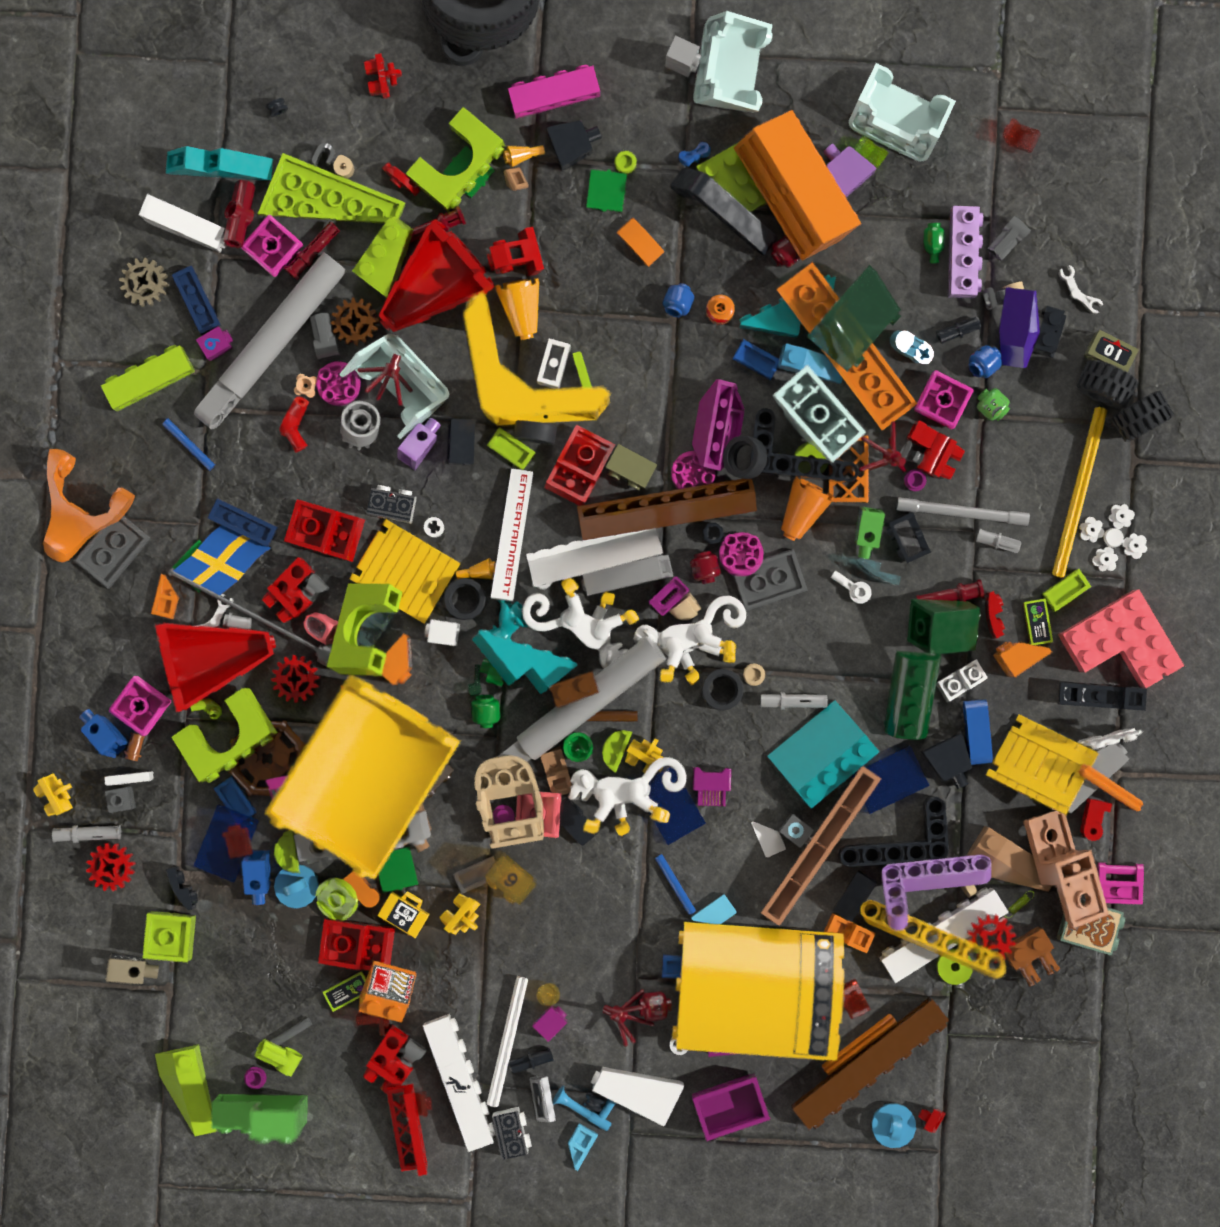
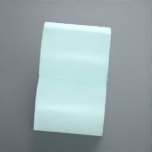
M808 365L773 395L793 428L809 444L814 445L830 462L835 461L866 433Z

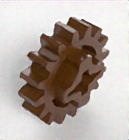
M352 298L349 304L346 300H343V307L336 306L339 312L332 313L336 320L331 321V325L337 327L333 330V333H340L338 339L340 341L346 339L347 345H350L352 341H354L356 347L359 346V341L367 344L366 338L373 339L372 331H378L374 324L379 323V319L373 317L377 314V311H370L372 305L368 303L365 306L364 299H360L359 303H356L355 298ZM359 308L364 310L369 317L360 315ZM347 310H349V313L347 314V316H346V317H342L343 314H344ZM355 315L356 318L360 321L356 324V330L354 329V326L350 323L354 321ZM365 327H368L366 332L361 335V331ZM342 328L350 329L352 336L344 333Z

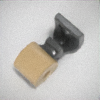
M322 143L318 146L312 158L314 166L318 167L323 153L326 152L328 154L326 163L329 166L333 165L338 176L348 179L353 175L354 166L349 158L343 155L335 157V150L328 143Z
M1023 282L1006 285L1003 287V290L994 293L991 287L983 290L982 293L987 311L1004 301L1006 287L1024 289Z

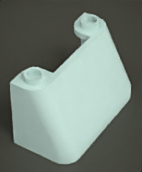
M729 11L708 18L703 31L700 51L701 62L697 70L694 89L695 103L752 113L759 111L762 105V97L759 91L754 90L760 49L766 47L772 40V24Z
M876 63L849 119V126L854 131L914 160H927L940 137L956 101L945 95H936L932 98L931 102L926 101L891 84L893 80L892 72L888 68Z

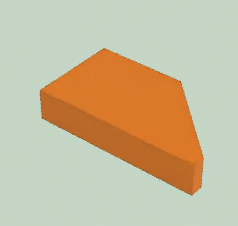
M161 574L151 614L174 619L179 597L166 575Z

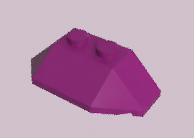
M716 379L699 402L692 446L701 467L721 471L724 468V449L733 438L741 435L745 409L737 391V384Z

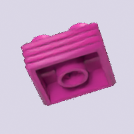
M268 215L246 239L241 248L273 277H276L283 269V266L287 265L296 255L297 251L303 247V244L275 218ZM277 242L275 244L277 248L275 250L271 249L270 251H268V243Z
M935 370L931 374L914 411L949 429H954L974 390ZM946 395V400L949 404L941 405L938 397Z
M133 676L112 704L109 712L141 736H147L170 705L171 700L139 676ZM143 701L144 710L137 711L138 706L136 702Z

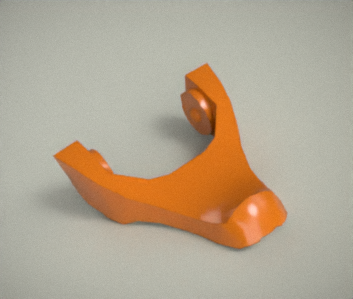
M49 449L47 479L51 497V519L43 541L45 553L50 558L58 562H67L89 538L98 531L118 522L132 505L135 495L123 487L118 488L110 499V510L108 513L98 516L89 515L88 512L77 505L69 503L62 493L64 478L73 469L76 458L64 450Z

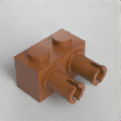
M1039 926L1013 940L1016 944L1015 946H1009L1012 951L1011 954L1004 953L1010 966L1014 970L1021 971L1028 986L1035 985L1032 978L1036 983L1041 980L1031 964L1033 960L1039 958L1047 975L1053 974V970L1057 972L1060 969L1051 954L1054 947L1043 928Z

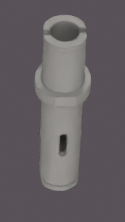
M780 692V694H761L760 707L780 708V710H785V708H827V695L785 694V692ZM800 700H809V702H800Z
M73 825L72 828H53L52 831L53 842L73 841V843H79L82 840L121 839L120 825L96 827Z

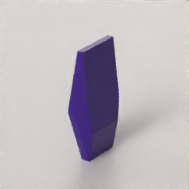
M1006 287L999 323L1002 365L1026 368L1040 333L1037 294L1034 290Z

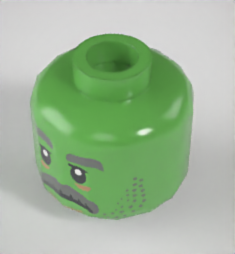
M993 388L990 391L985 389L977 397L979 400L977 409L990 421L995 419L999 421L1010 410L1008 407L1009 399L997 388Z

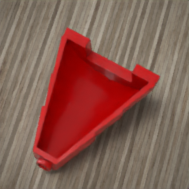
M433 220L427 226L413 255L409 257L399 280L395 281L381 309L379 317L382 320L380 322L388 331L391 329L395 332L426 321L433 315L450 310L459 304L469 301L475 294L477 296L481 292L487 294L488 291L494 288L492 279L490 277L486 278L483 275L487 271L474 254L452 231L447 233L444 230L446 226L438 220Z
M167 623L155 625L161 658L169 689L173 695L176 712L187 710L212 692L218 691L237 676H243L273 655V648H276L274 636H269V632L234 627H229L228 629L208 626L196 627Z

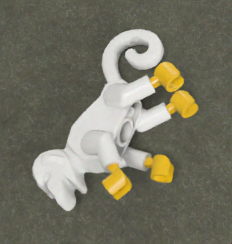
M571 578L564 579L561 582V586L567 594L565 597L568 609L564 610L558 619L547 622H536L532 619L530 609L536 601L541 603V607L536 610L538 616H543L548 611L549 601L545 595L534 593L525 600L522 615L525 623L530 628L536 631H548L557 627L570 629L587 647L599 651V663L604 669L629 650L626 648L619 650L623 645L621 642L610 643L612 628L622 625L624 620L629 625L639 620V617L633 610H628L621 616L617 614L603 620L607 611L605 609L606 604L613 605L615 595L609 592H604L601 595L600 605H597L592 616L585 614L580 599L574 592L578 589V586Z
M721 596L714 599L709 605L704 619L695 624L673 625L662 632L656 631L649 625H641L637 628L633 638L634 643L637 644L643 638L649 636L662 652L669 657L667 662L669 670L661 669V682H671L673 680L674 668L678 667L679 661H681L684 669L689 671L685 675L687 681L691 685L699 681V673L693 668L694 663L689 655V652L697 648L719 656V654L724 655V662H735V643L733 641H721L722 638L713 636L710 624L716 611L721 606L731 605L737 610L738 617L732 619L730 616L731 611L725 609L723 611L724 623L730 628L742 626L746 620V611L738 599L732 596Z
M669 757L657 759L649 766L641 778L634 780L618 777H606L597 780L590 771L580 769L573 774L570 780L573 786H570L569 799L578 800L582 795L581 799L587 801L594 794L599 801L600 807L594 815L596 817L595 820L588 819L586 821L584 831L589 833L598 832L600 822H603L610 810L614 808L616 819H619L621 822L615 825V829L619 836H623L630 831V826L625 820L627 817L625 804L632 802L646 812L649 811L652 813V819L668 823L670 813L659 808L657 803L649 799L648 795L651 787L648 783L659 769L664 766H671L677 772V782L672 783V774L664 772L662 783L671 792L680 791L686 784L685 769L680 762Z

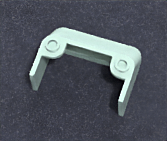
M387 334L356 353L339 375L343 378L355 370L361 378L372 380L382 372H358L357 369L385 367L386 363H390L393 354L401 356L398 365L401 368L399 373L413 389V392L410 393L399 381L402 405L405 407L401 412V419L406 425L398 434V437L401 439L409 434L418 423L422 424L448 399L449 391L397 335ZM390 378L386 388L397 398L394 380Z

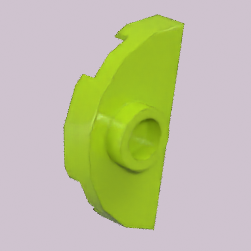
M617 731L610 735L603 745L602 754L604 762L615 773L632 735V731Z
M289 830L284 832L283 836L275 844L274 856L276 862L285 871L300 873L298 853L294 839L295 831Z

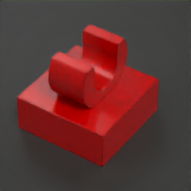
M922 1109L918 1117L927 1122L924 1127L925 1130L930 1133H936L946 1113L939 1109H934L932 1113Z

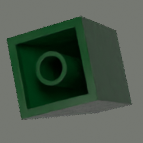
M911 599L907 641L925 653L945 654L974 651L978 641L977 632L980 608L967 601Z

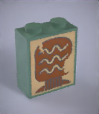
M1080 899V903L1083 906L1086 901ZM1107 907L1109 915L1076 928H1068L1065 914L1063 913L1056 938L1060 941L1112 955L1113 951L1117 950L1119 938H1117L1119 929L1122 930L1125 923L1124 912Z

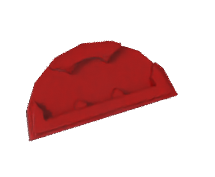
M389 162L382 168L384 172L392 177L390 181L398 188L403 186L415 196L421 191L419 186L414 184L405 173L392 166Z

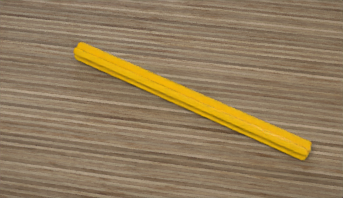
M1096 407L1093 413L1052 575L1056 577H1064L1107 414V409L1102 407Z

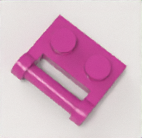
M1098 862L1097 873L1106 903L1143 904V864L1124 866L1106 865V863ZM1106 874L1135 875V881L1106 880Z

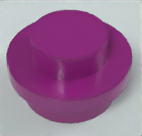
M917 469L909 471L904 478L905 486L915 492L922 490L927 481L925 474Z
M500 805L493 811L495 824L514 821V811L507 805Z
M251 1067L244 1075L245 1084L251 1089L261 1088L267 1080L265 1071L260 1067Z

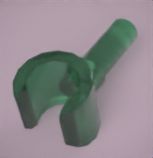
M475 664V683L468 684L471 696L479 695L482 692L479 664Z

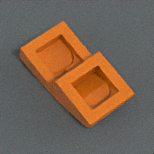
M633 217L616 232L648 267L665 252Z
M834 913L831 914L824 932L843 934L845 944L865 953L868 952L876 934Z

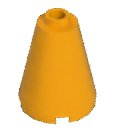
M533 278V283L527 279L503 283L504 288L496 285V292L515 336H520L521 340L534 338L533 334L537 333L539 278Z

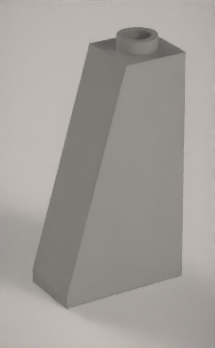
M663 555L582 574L583 579L581 583L587 595H595L674 576L669 555Z
M1120 743L1097 748L1094 751L1098 752L1099 755L1092 768L1110 778L1129 760L1125 755L1128 752ZM1085 779L1068 813H1072L1099 787Z

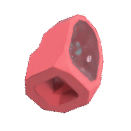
M317 612L307 615L304 621L306 632L325 645L333 644L338 621Z

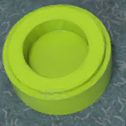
M622 151L615 157V168L618 172L629 174L635 170L637 161L632 152Z

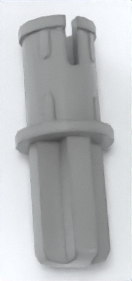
M979 529L976 542L993 546L996 550L1000 548L1018 553L1021 547L1020 540L1002 536V533L996 534Z

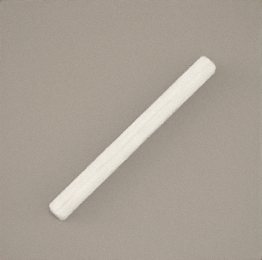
M518 976L516 978L487 1100V1105L492 1107H498L528 983V979Z

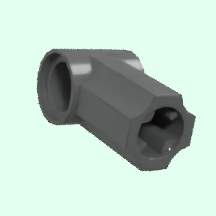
M1016 216L1009 221L1002 229L1003 232L987 248L990 254L999 261L1005 258L1016 244L1018 245L1031 231Z
M329 313L311 316L310 320L315 338L313 343L317 359L340 355Z

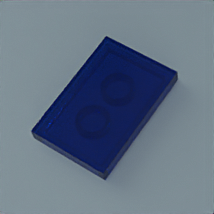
M911 746L905 747L866 766L867 769L879 776L881 780L864 804L868 813L871 814L929 786ZM859 770L851 775L852 779L855 778Z
M669 767L657 774L648 783L651 787L648 795L649 799L657 803L659 808L670 813L668 823L653 819L667 845L706 824L685 786L677 792H671L664 787L662 783L664 772L672 774V783H676L678 780L677 772L673 767Z
M218 804L195 860L194 867L233 883L236 882L242 867V860L247 854L259 820Z

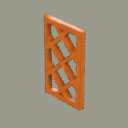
M864 442V452L861 455L852 445L848 448L857 457L853 462L854 464H857L859 461L864 466L868 464L867 443ZM843 452L836 460L843 461L840 457L845 452ZM829 465V475H831L832 472H833V469H832V467ZM845 467L846 470L842 473L843 476L848 472L852 476L855 475L851 467ZM868 469L864 470V475L861 478L857 477V482L850 489L843 483L829 481V493L832 495L833 487L836 484L846 492L841 498H834L832 502L868 503ZM859 484L864 487V498H856L851 493Z

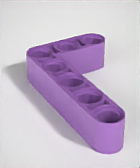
M974 855L886 865L882 870V883L888 925L894 930H902L907 926L908 911L905 892L985 884L991 879V860L985 855Z

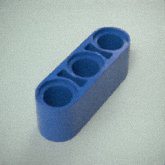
M987 700L964 701L963 714L966 745L971 765L992 763L993 754Z

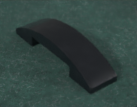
M1060 682L1058 704L1146 711L1147 689Z

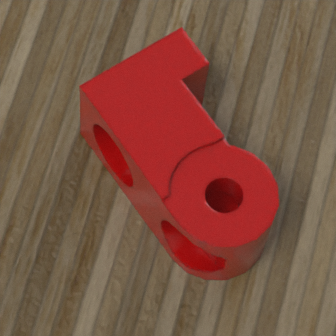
M1092 798L1086 799L1081 823V834L1086 839L1096 841L1102 837L1103 828L1101 825L1104 812H1111L1112 803Z

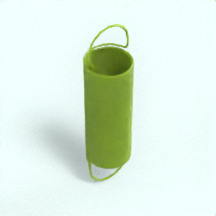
M1025 893L1010 906L1008 910L1012 913V916L1030 901V898Z

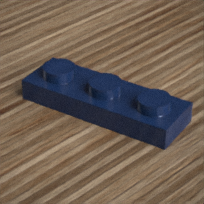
M191 265L172 274L200 334L203 335L218 326H222L193 266Z
M219 499L216 500L208 516V519L269 547L278 528Z

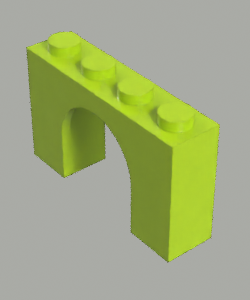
M464 107L450 121L449 125L456 134L472 147L473 159L470 166L461 174L447 176L436 171L419 157L406 172V175L414 184L418 185L422 191L447 212L451 208L455 209L460 204L461 196L473 189L476 184L475 180L479 175H485L490 168L489 164L494 158L498 159L505 150L504 141Z
M348 584L328 658V668L339 674L382 675L387 654L375 647L358 646L357 634L361 624L370 615L380 612L397 613L402 591L391 584Z
M242 688L225 700L235 716L240 730L237 743L229 751L220 753L214 750L208 744L197 725H188L172 736L173 741L199 782L207 781L210 783L219 777L218 773L224 769L226 771L232 769L237 765V760L242 757L245 759L255 753L254 749L256 747L267 745L273 740L272 736L277 734V731L251 689Z

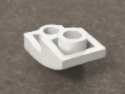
M976 659L943 678L936 685L946 702H949L980 684L988 677Z

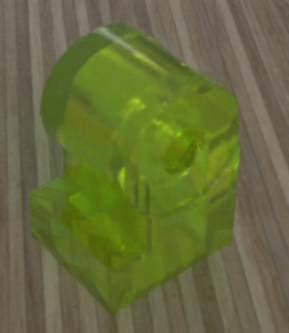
M861 137L853 148L877 169L889 153L866 137Z

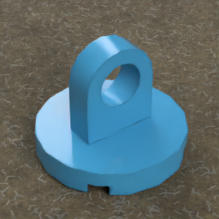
M299 864L300 873H290L284 869L279 872L275 878L274 889L281 903L287 907L301 908L307 906L315 899L319 882L317 875L311 868Z
M899 1103L883 1105L874 1113L871 1121L872 1132L876 1140L889 1148H900L908 1144L916 1131V1120L912 1112Z

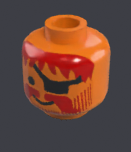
M725 295L713 296L706 306L708 320L717 325L728 323L735 311L733 301Z

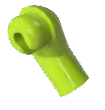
M211 698L202 699L191 706V711L204 710L213 720L218 719L222 714L221 707Z

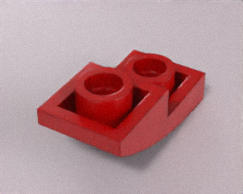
M991 591L986 593L985 611L992 638L997 639L1004 635L1002 630L1005 627L1001 618H996L995 615L1003 611L1001 606L1004 604L1000 595Z

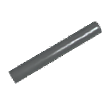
M307 1017L270 1040V1042L276 1045L284 1043L312 1025L311 1020ZM254 1050L251 1052L253 1058L256 1060L258 1058L255 1057L256 1050Z

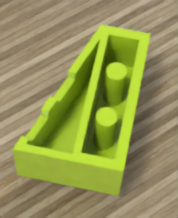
M389 217L352 270L386 298L395 281L400 276L402 263L409 247L413 229L398 217Z

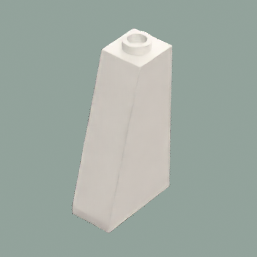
M147 194L139 213L147 223L218 252H221L222 248H226L227 245L223 241L225 228Z
M602 1067L600 1072L596 1071L591 1080V1083L594 1084V1092L662 1126H665L684 1088V1083L678 1080Z

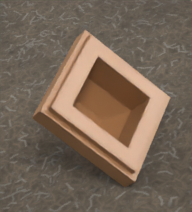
M520 167L504 171L506 186L511 190L516 191L529 187Z

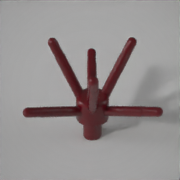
M393 354L390 363H386L385 367L357 369L358 372H382L365 389L366 393L370 392L385 377L376 396V400H380L389 379L392 378L395 383L398 405H402L399 381L410 393L413 392V389L399 373L401 368L398 365L401 356Z
M895 421L891 422V437L888 439L890 448L887 450L866 437H861L862 441L883 453V459L859 468V471L874 470L888 464L892 466L897 465L904 473L907 471L903 466L906 463V459L902 457L899 451H896Z
M641 989L622 1007L605 1005L603 1008V1013L609 1015L611 1020L617 1022L625 1047L628 1046L626 1036L632 1043H635V1039L624 1024L626 1019L654 1026V1022H648L645 1019L628 1014V1012L646 1008L644 1004L629 1007L645 992L644 989Z

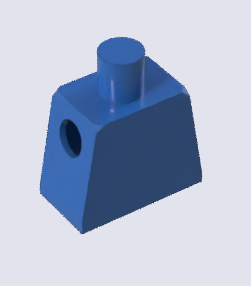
M90 709L80 715L79 718L85 724L81 731L101 755L115 758L129 745L126 737L106 717L98 714L94 715Z
M270 850L248 851L242 860L244 893L252 896L253 905L265 904V894L268 893L271 887Z

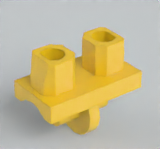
M655 738L650 743L644 739L640 743L633 739L627 749L628 753L625 762L635 766L639 759L647 763L643 769L645 774L653 762L664 758L661 756L663 750L656 746L659 740Z
M54 773L38 780L39 784L33 788V791L39 798L47 797L49 803L44 806L47 816L59 815L73 808L68 800L71 797L67 790L72 788L70 783L64 786L61 779L57 780Z
M458 894L453 901L459 908L457 913L454 915L450 910H446L440 916V920L445 925L444 929L454 935L459 930L466 933L469 928L473 930L478 928L474 921L479 916L475 913V910L480 906V903L475 899Z

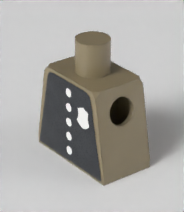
M111 953L106 981L143 984L144 978H158L159 965L146 964V959L143 957ZM137 967L139 972L134 973L130 968Z

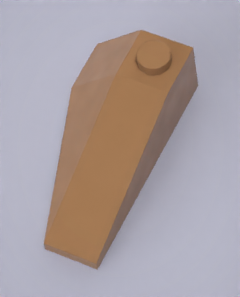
M984 826L966 855L987 856L991 860V878L1047 892L1052 887V885H1041L1033 855L987 826Z

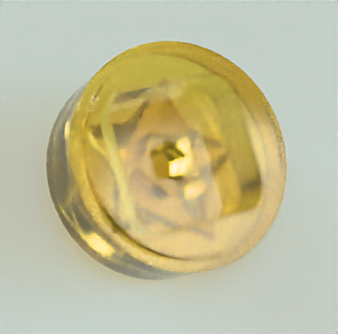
M552 983L543 984L537 990V999L543 1006L554 1005L560 998L558 987Z

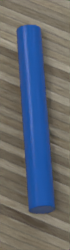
M169 419L163 422L162 425L209 471L214 468L215 464Z
M662 854L655 857V860L688 915L696 911L664 856Z

